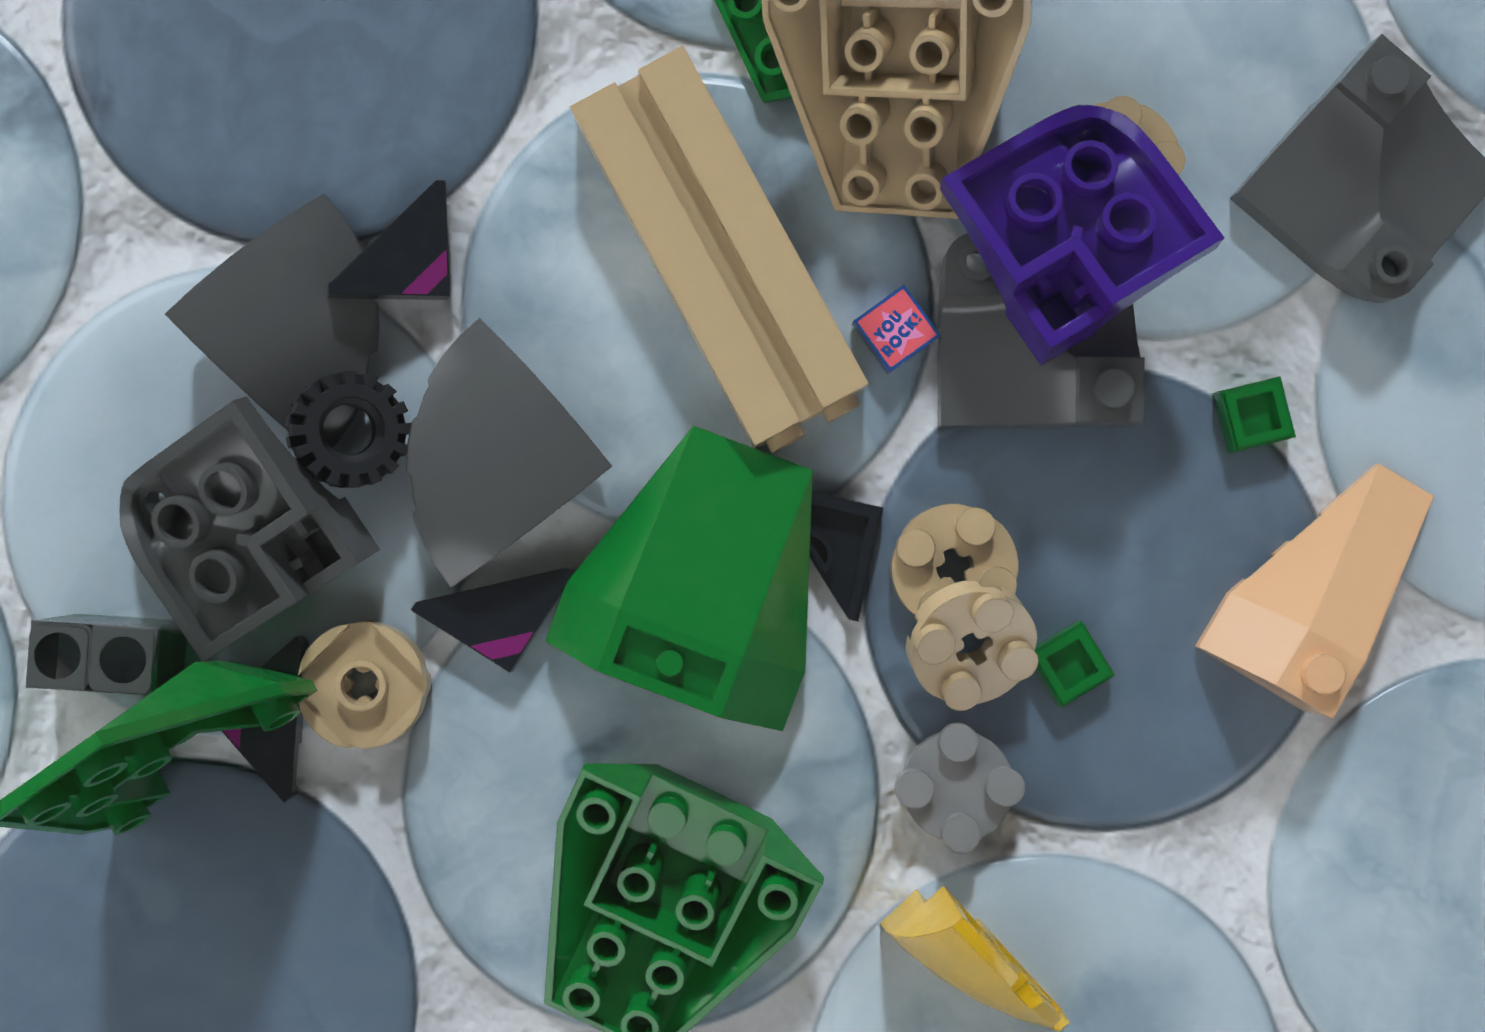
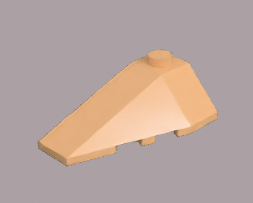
M1381 464L1373 465L1321 510L1319 517L1291 541L1284 542L1271 554L1272 558L1250 577L1240 580L1225 594L1195 647L1300 710L1333 719L1367 661L1434 496Z

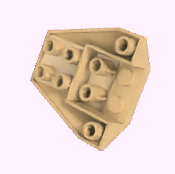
M761 0L763 23L834 210L958 219V216L940 191L942 178L983 154L1032 24L1033 0Z

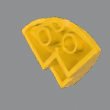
M944 885L928 900L916 889L880 923L889 936L907 953L938 978L974 1000L1019 1020L1059 1032L1070 1023L1063 1009L978 918L975 920Z

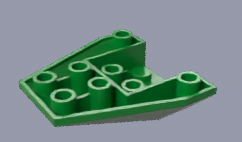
M692 426L567 581L545 642L595 671L716 717L783 731L805 674L813 470Z
M233 660L194 662L0 800V827L77 835L111 829L114 835L126 833L146 822L152 816L149 808L170 794L159 769L172 760L169 752L171 749L199 733L261 726L264 732L277 729L297 717L300 713L297 705L318 690L310 679Z
M585 763L557 821L544 1004L603 1032H688L796 936L823 885L824 876L772 818L658 764Z

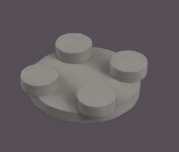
M954 722L945 726L941 732L927 737L916 746L908 757L903 772L897 777L894 789L899 801L906 806L914 821L925 832L943 840L944 844L951 851L964 854L974 850L979 844L980 838L988 835L1000 825L1008 814L1010 807L1022 799L1025 792V783L1022 776L1010 767L1003 752L993 742L975 733L968 725Z

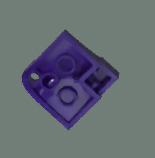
M1076 105L1057 112L942 178L940 191L963 224L988 268L1006 306L1005 315L1041 366L1095 334L1098 328L1135 301L1217 249L1225 238L1146 133L1124 114L1100 106Z

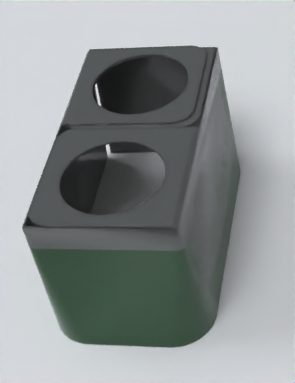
M72 614L31 620L26 688L149 695L184 670L186 637L175 621L170 619ZM59 633L71 636L77 642L81 653L78 668L73 674L63 679H56ZM117 637H130L141 644L146 654L144 671L137 679L129 683H117L110 680L104 674L100 665V655L104 646Z

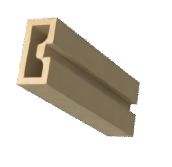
M682 45L638 69V76L619 86L614 82L571 105L570 109L577 127L752 447L758 449L767 444L771 452L774 453L805 436L800 425L823 413L829 423L859 407L861 403L856 395L863 392L869 383Z

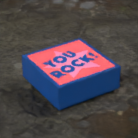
M902 285L856 318L851 324L887 374H890L941 336L905 285Z

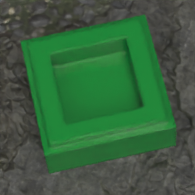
M1281 376L1212 393L1228 454L1296 437Z
M1075 621L1036 645L1035 652L1038 656V665L1035 671L1057 707L1063 708L1115 676L1083 621Z

